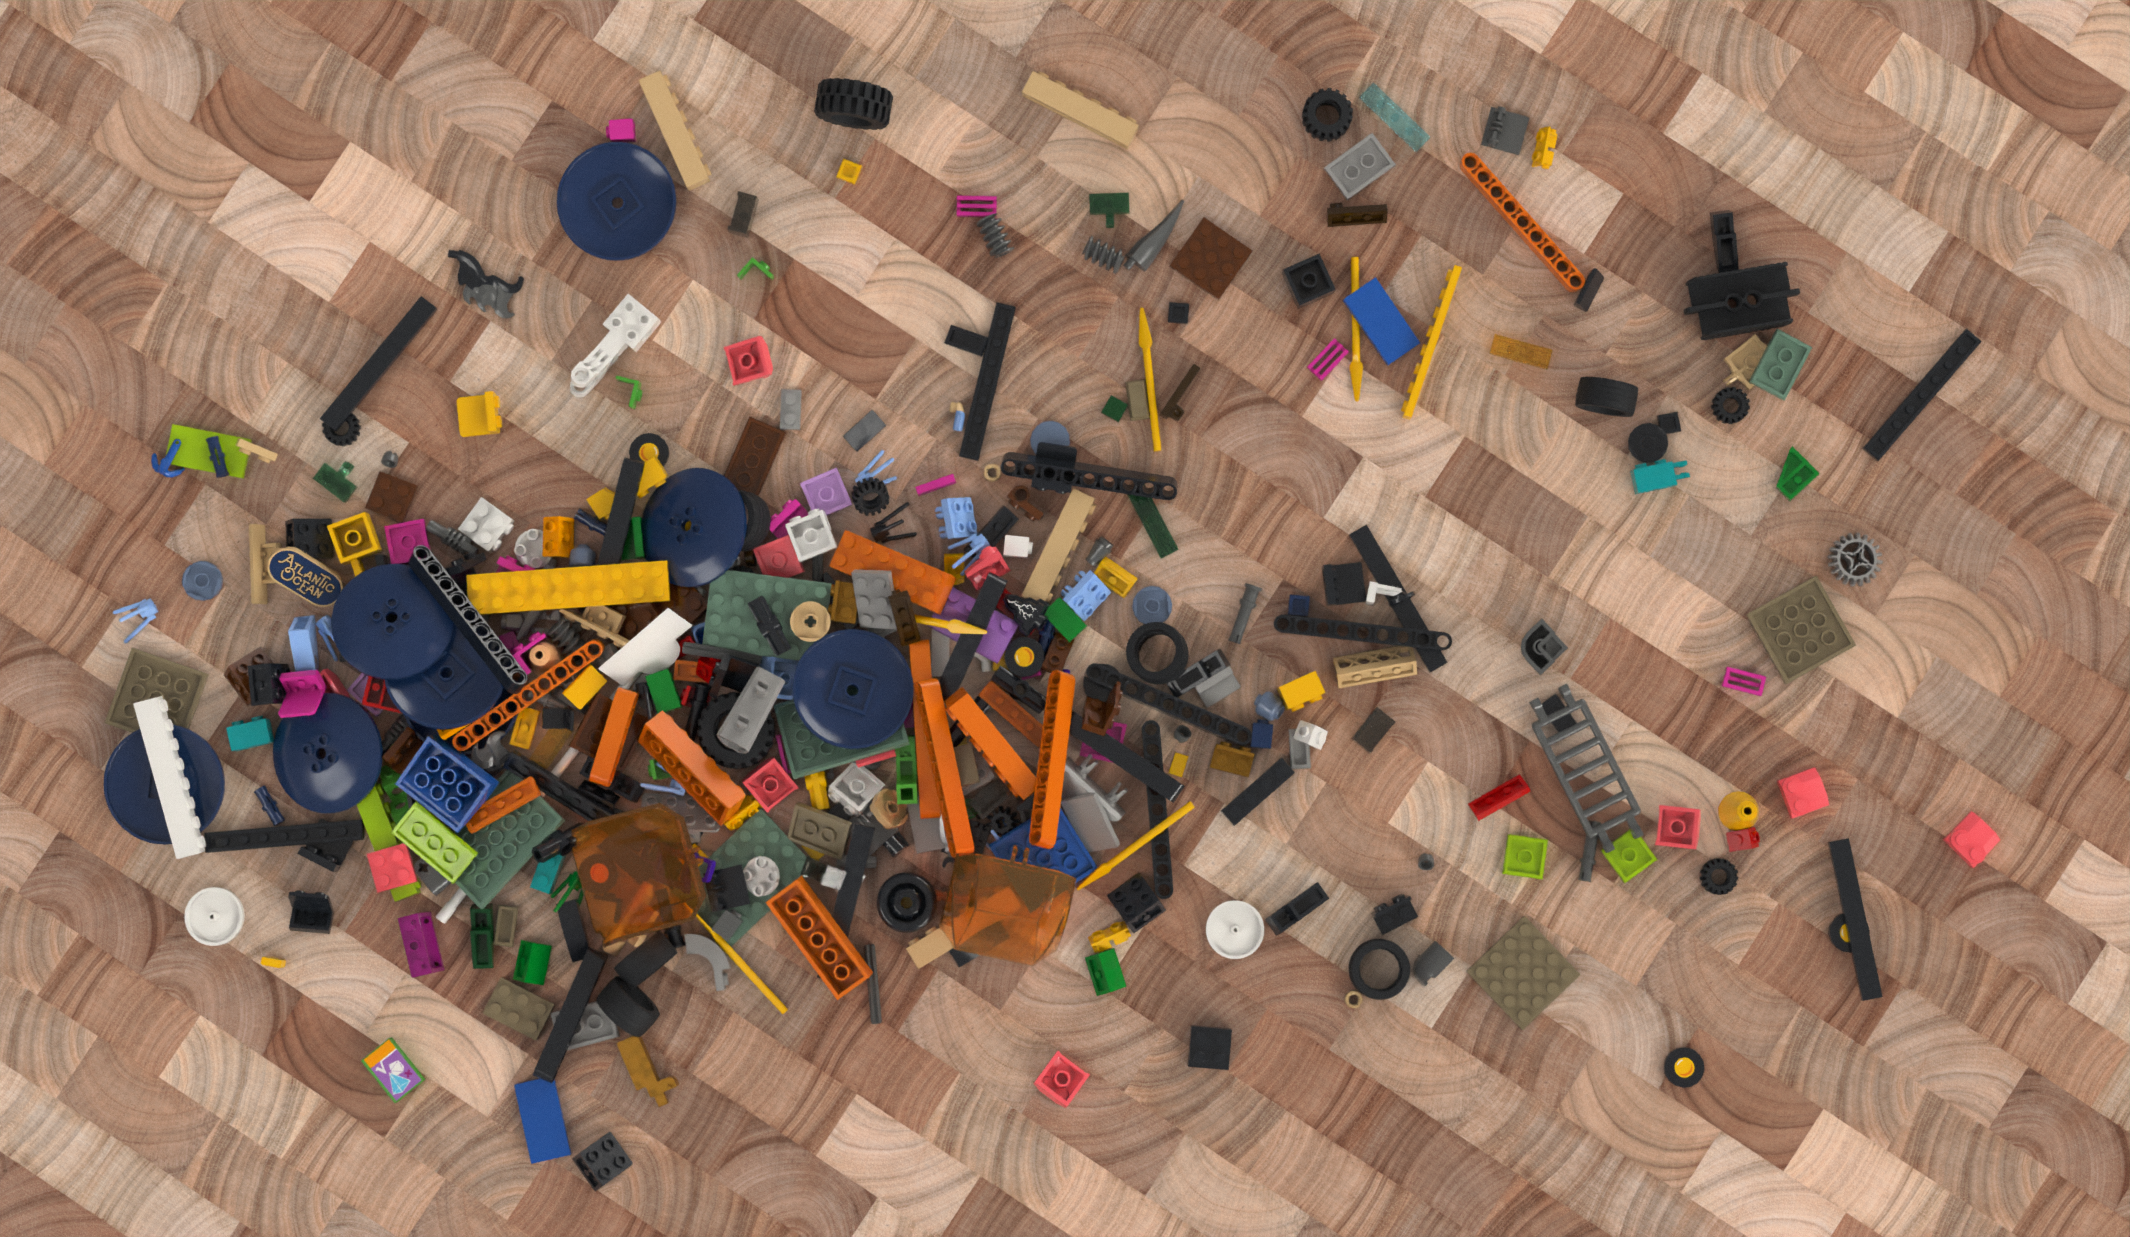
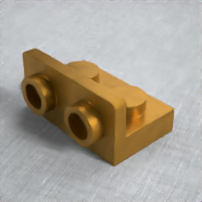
M836 580L835 585H831L830 596H833V604L828 606L831 621L856 624L857 605L853 583Z
M1220 741V745L1215 744L1209 768L1249 777L1255 756L1254 753H1251L1252 749L1240 746L1239 750L1231 748L1232 744Z

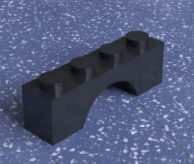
M1280 758L1242 793L1221 810L1222 814L1235 826L1295 772L1283 758Z

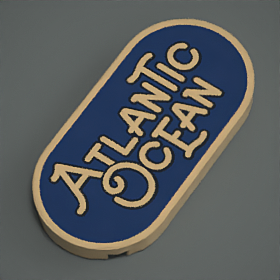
M295 547L276 549L269 557L268 573L276 583L315 606L327 607L335 604L339 593L343 589L341 577L337 572Z

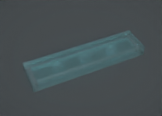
M1374 82L1359 97L1415 152L1430 139V136Z

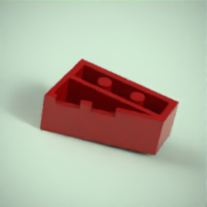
M368 676L362 705L401 713L387 692L385 680Z

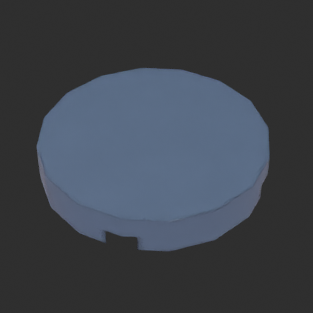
M1046 421L1037 425L1032 431L1030 438L1031 448L1035 455L1039 442L1070 445L1069 433L1066 428L1054 421Z
M198 561L186 568L182 577V585L188 596L195 600L206 601L213 599L219 594L223 586V576L216 565L207 561Z
M1149 586L1141 589L1133 599L1132 608L1135 617L1143 624L1150 622L1163 623L1171 614L1172 602L1165 590L1160 587Z

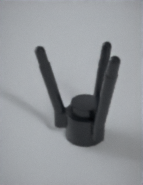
M908 502L881 521L874 523V527L870 528L876 543L881 541L884 544L888 541L917 535L914 532L887 537L890 535L889 530L904 523V520L901 519L888 526L884 523L909 505Z
M647 682L636 683L635 690L631 691L639 694V701H645L648 719L651 720L650 701L655 716L658 713Z

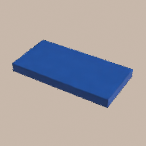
M1376 277L1343 299V302L1387 366L1420 344V341Z
M536 1079L515 1084L514 1088L531 1164L571 1155L555 1079L552 1083L543 1079Z

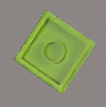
M1630 829L1612 842L1615 850L1609 853H1605L1604 849L1600 850L1624 883L1657 860L1641 837L1633 838Z
M1507 834L1502 874L1543 880L1548 840Z

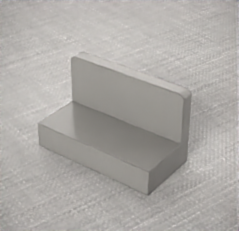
M1229 666L1197 685L1195 689L1205 706L1210 707L1238 690L1241 686Z

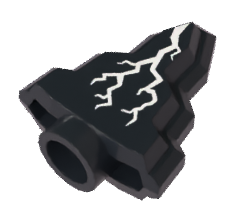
M1006 594L1002 599L1006 608L1014 614V621L1019 625V631L1026 637L1034 629L1039 631L1046 624L1048 617L1045 613L1049 607V603L1042 599L1036 601L1030 597L1022 599L1018 595Z

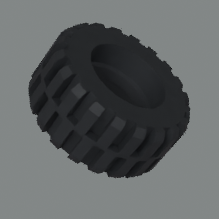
M827 78L818 84L814 112L819 119L843 127L863 130L883 129L889 124L893 96L886 88L869 82L846 78Z
M736 692L719 695L718 698L708 703L709 705L701 712V718L698 719L697 737H699V745L705 754L713 758L716 764L731 769H744L759 763L763 757H766L774 743L775 723L771 712H769L750 751L746 754L738 753L724 746L717 737L718 725L721 719L730 713L741 693Z

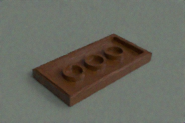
M749 416L724 476L735 485L737 490L751 492L759 496L786 432Z

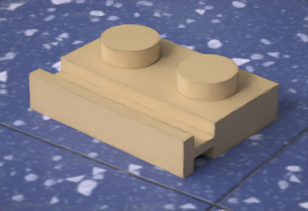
M238 438L235 445L240 447V452L250 455L251 452L259 455V460L269 463L270 460L275 461L278 455Z

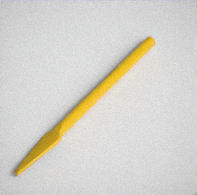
M1351 257L1352 294L1359 289V257ZM1352 315V362L1349 368L1354 398L1358 402L1363 364L1360 361V325Z
M1140 308L1139 346L1143 351L1153 450L1157 452L1162 451L1150 351L1152 338L1144 308Z
M914 614L916 623L946 628L951 633L987 634L986 630L957 619L946 621Z
M1189 801L1107 863L1101 864L1076 887L1077 890L1109 873L1113 867L1194 809L1193 803Z
M686 903L685 905L712 935L715 942L783 1015L788 1008L723 937L714 932Z

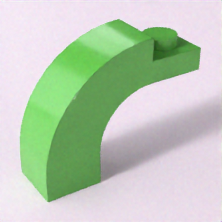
M907 735L910 745L895 749L897 805L918 803L915 735Z

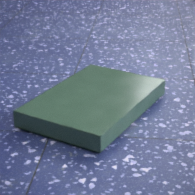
M1776 329L1749 383L1784 401L1812 347Z

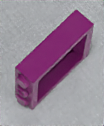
M431 912L416 913L398 918L411 977L414 978L444 971Z

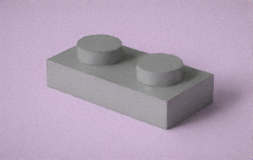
M781 389L780 430H800L802 390Z

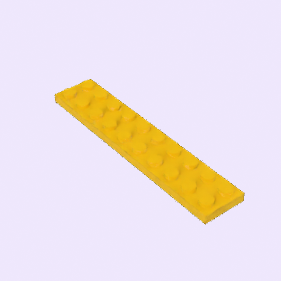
M667 560L466 575L468 599L480 615L670 601Z

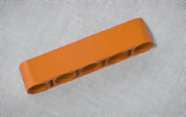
M618 687L589 777L590 782L610 787L639 697L638 693Z

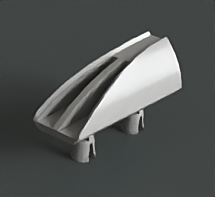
M756 667L718 731V739L726 747L738 753H748L785 681L761 667Z
M1089 754L1078 766L1068 756L1066 758L1061 797L1068 798L1096 792L1109 820L1119 821L1126 812L1116 802L1127 793V788L1117 793L1122 783L1118 782L1107 794L1087 775L1099 763L1098 760L1088 765L1093 757Z

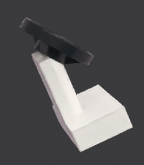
M1370 581L1365 604L1373 606L1376 593L1394 596L1391 602L1388 603L1392 607L1415 596L1414 591L1405 593V591L1402 592V588Z

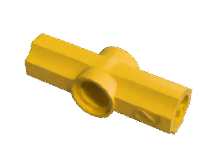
M825 770L805 776L812 807L819 810L829 809L830 804L826 789L828 785Z

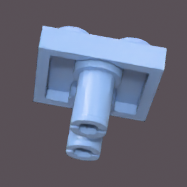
M971 497L942 499V506L935 508V512H942L936 514V517L938 519L944 518L945 526L939 527V532L944 531V533L939 534L942 539L969 538L974 533L977 535V524L975 522Z
M1091 570L1087 574L1084 571H1079L1078 573L1082 578L1077 574L1075 575L1074 579L1077 582L1075 587L1072 588L1070 585H1067L1064 588L1068 590V593L1064 589L1061 591V595L1064 597L1063 600L1083 621L1091 616L1094 610L1111 593Z

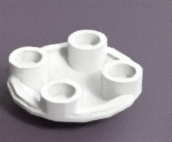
M529 529L518 537L514 552L522 565L526 564L538 569L549 563L552 557H543L542 530Z
M758 856L747 863L743 870L747 889L758 897L771 894L778 886L780 879L779 869L775 862L768 857Z

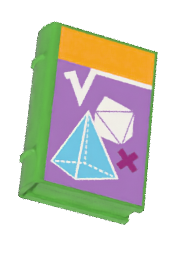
M392 1037L388 1038L361 1060L367 1071L372 1074L394 1103L400 1101L426 1080Z

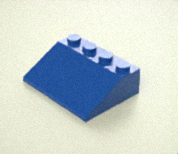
M438 734L430 735L426 738L395 783V785L457 833L461 831L499 784L495 778L459 750H456L446 740H443Z

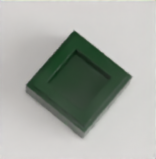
M1111 395L1101 413L1119 423L1128 404Z

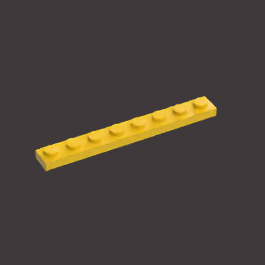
M1454 265L1452 270L1448 269L1445 280L1448 283L1446 289L1442 287L1438 298L1442 300L1440 307H1435L1432 318H1435L1433 326L1429 325L1426 336L1429 337L1427 345H1422L1419 354L1423 356L1421 363H1416L1413 374H1416L1415 381H1410L1407 393H1410L1408 401L1404 400L1401 411L1404 412L1403 418L1409 420L1412 418L1462 270L1460 266Z

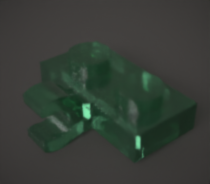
M1129 193L1089 194L1090 215H1106V228H1114V214L1130 213Z
M347 461L342 464L338 471L324 463L313 477L315 481L344 503L349 500L358 488L346 478L355 467Z

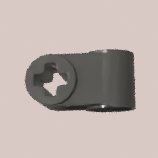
M420 859L415 863L414 870L427 888L437 896L451 882L430 865L427 866L428 872L422 871V864L428 863Z

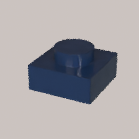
M1289 595L1288 615L1308 617L1310 596Z

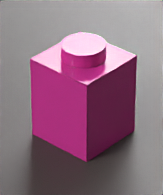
M632 118L609 120V126H606L607 138H610L611 142H636L634 120Z

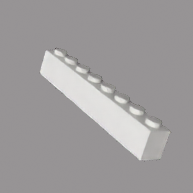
M162 696L133 703L176 859L202 853L205 851L206 842L205 838L200 834L199 828L201 824L198 816H195V802L193 797H190L188 791L190 789L187 777H184V762L178 755L179 744L177 739L173 737L172 731L174 727L171 719H168L166 712L168 711L167 702L165 699L163 700Z

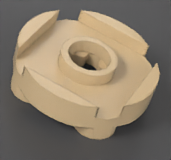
M814 601L803 602L795 608L790 617L792 631L798 638L807 642H814L824 637L831 625L830 614L826 607ZM809 616H813V619L816 620V624H813L812 627H808V624L805 623V619H808Z
M885 788L874 795L873 801L870 804V811L875 815L878 822L882 824L883 828L887 830L897 828L908 819L905 809L907 804L897 805V792L895 789L891 791L889 788Z

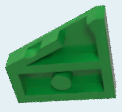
M1792 446L1776 489L1790 502L1817 478L1820 473Z

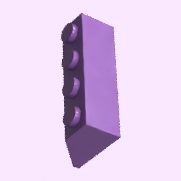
M953 587L941 615L933 613L931 618L946 621L957 619L966 623L976 599ZM995 610L986 628L987 634L983 635L976 653L998 664L1019 625L1013 619ZM927 625L956 642L961 634L951 633L946 628Z

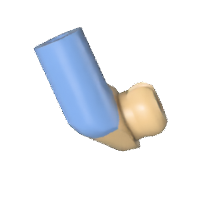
M951 402L949 411L955 413L953 430L962 431L965 420L963 405L960 402Z

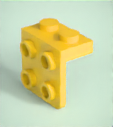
M487 391L485 395L460 397L457 399L459 431L462 437L500 433L502 419L501 415H498L500 399L499 396H496V393Z

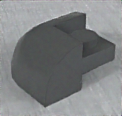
M1540 619L1525 634L1521 643L1523 657L1539 675H1542L1568 649L1543 619Z
M1434 941L1414 961L1413 971L1415 978L1425 987L1428 984L1427 981L1431 977L1436 978L1454 958L1440 944Z

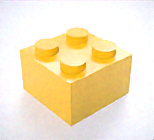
M366 512L327 526L339 561L343 565L350 564L351 560H361L383 551L370 514Z
M1316 671L1277 688L1286 711L1291 709L1292 712L1303 708V703L1307 701L1312 704L1323 699L1322 694L1326 693Z

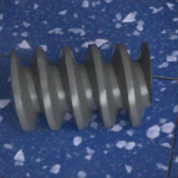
M998 213L986 216L977 222L978 227H983L980 233L986 234L983 240L988 242L986 247L987 249H992L989 254L990 256H995L994 258L1004 256L1014 250V247H1007L1011 240H1004L1008 233H1001L1005 226H998V223L1002 220L1001 218L995 219Z
M1091 236L1082 255L1085 253L1084 260L1087 261L1092 257L1093 264L1099 260V267L1106 263V270L1109 271L1113 267V273H1118L1126 254L1122 256V249L1115 253V246L1108 250L1107 242L1100 246V239L1094 243V236Z
M562 618L550 628L547 636L555 635L552 642L560 641L557 648L565 647L562 654L568 652L572 654L585 645V640L580 639V634L575 633V628H569L570 622L564 621L565 618ZM575 655L573 657L575 659L574 662L580 660L582 657L579 655Z

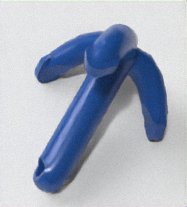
M180 439L173 441L165 458L161 460L160 465L158 464L156 453L152 454L151 464L155 472L172 478L180 475L185 470L182 467L168 471L181 445Z

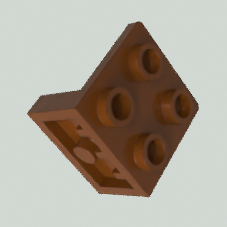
M261 647L228 666L224 673V677L247 706L251 705L248 666L273 663Z
M1116 681L1106 702L1086 697L1081 729L1104 736L1107 729L1112 728L1114 716H1118L1121 710V704H1119L1123 693L1120 690L1121 682Z
M407 727L382 758L389 768L401 775L424 742L417 737L414 730Z

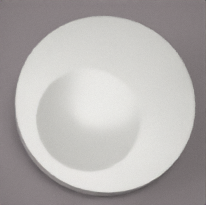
M212 887L199 891L190 899L185 909L184 918L186 928L195 940L205 945L217 946L232 941L240 933L244 924L245 914L241 901L233 892L224 888Z
M1237 900L1227 901L1218 905L1210 913L1206 923L1207 940L1210 946L1223 957L1230 959L1244 958L1251 955L1260 946L1264 936V923L1259 912L1250 904Z

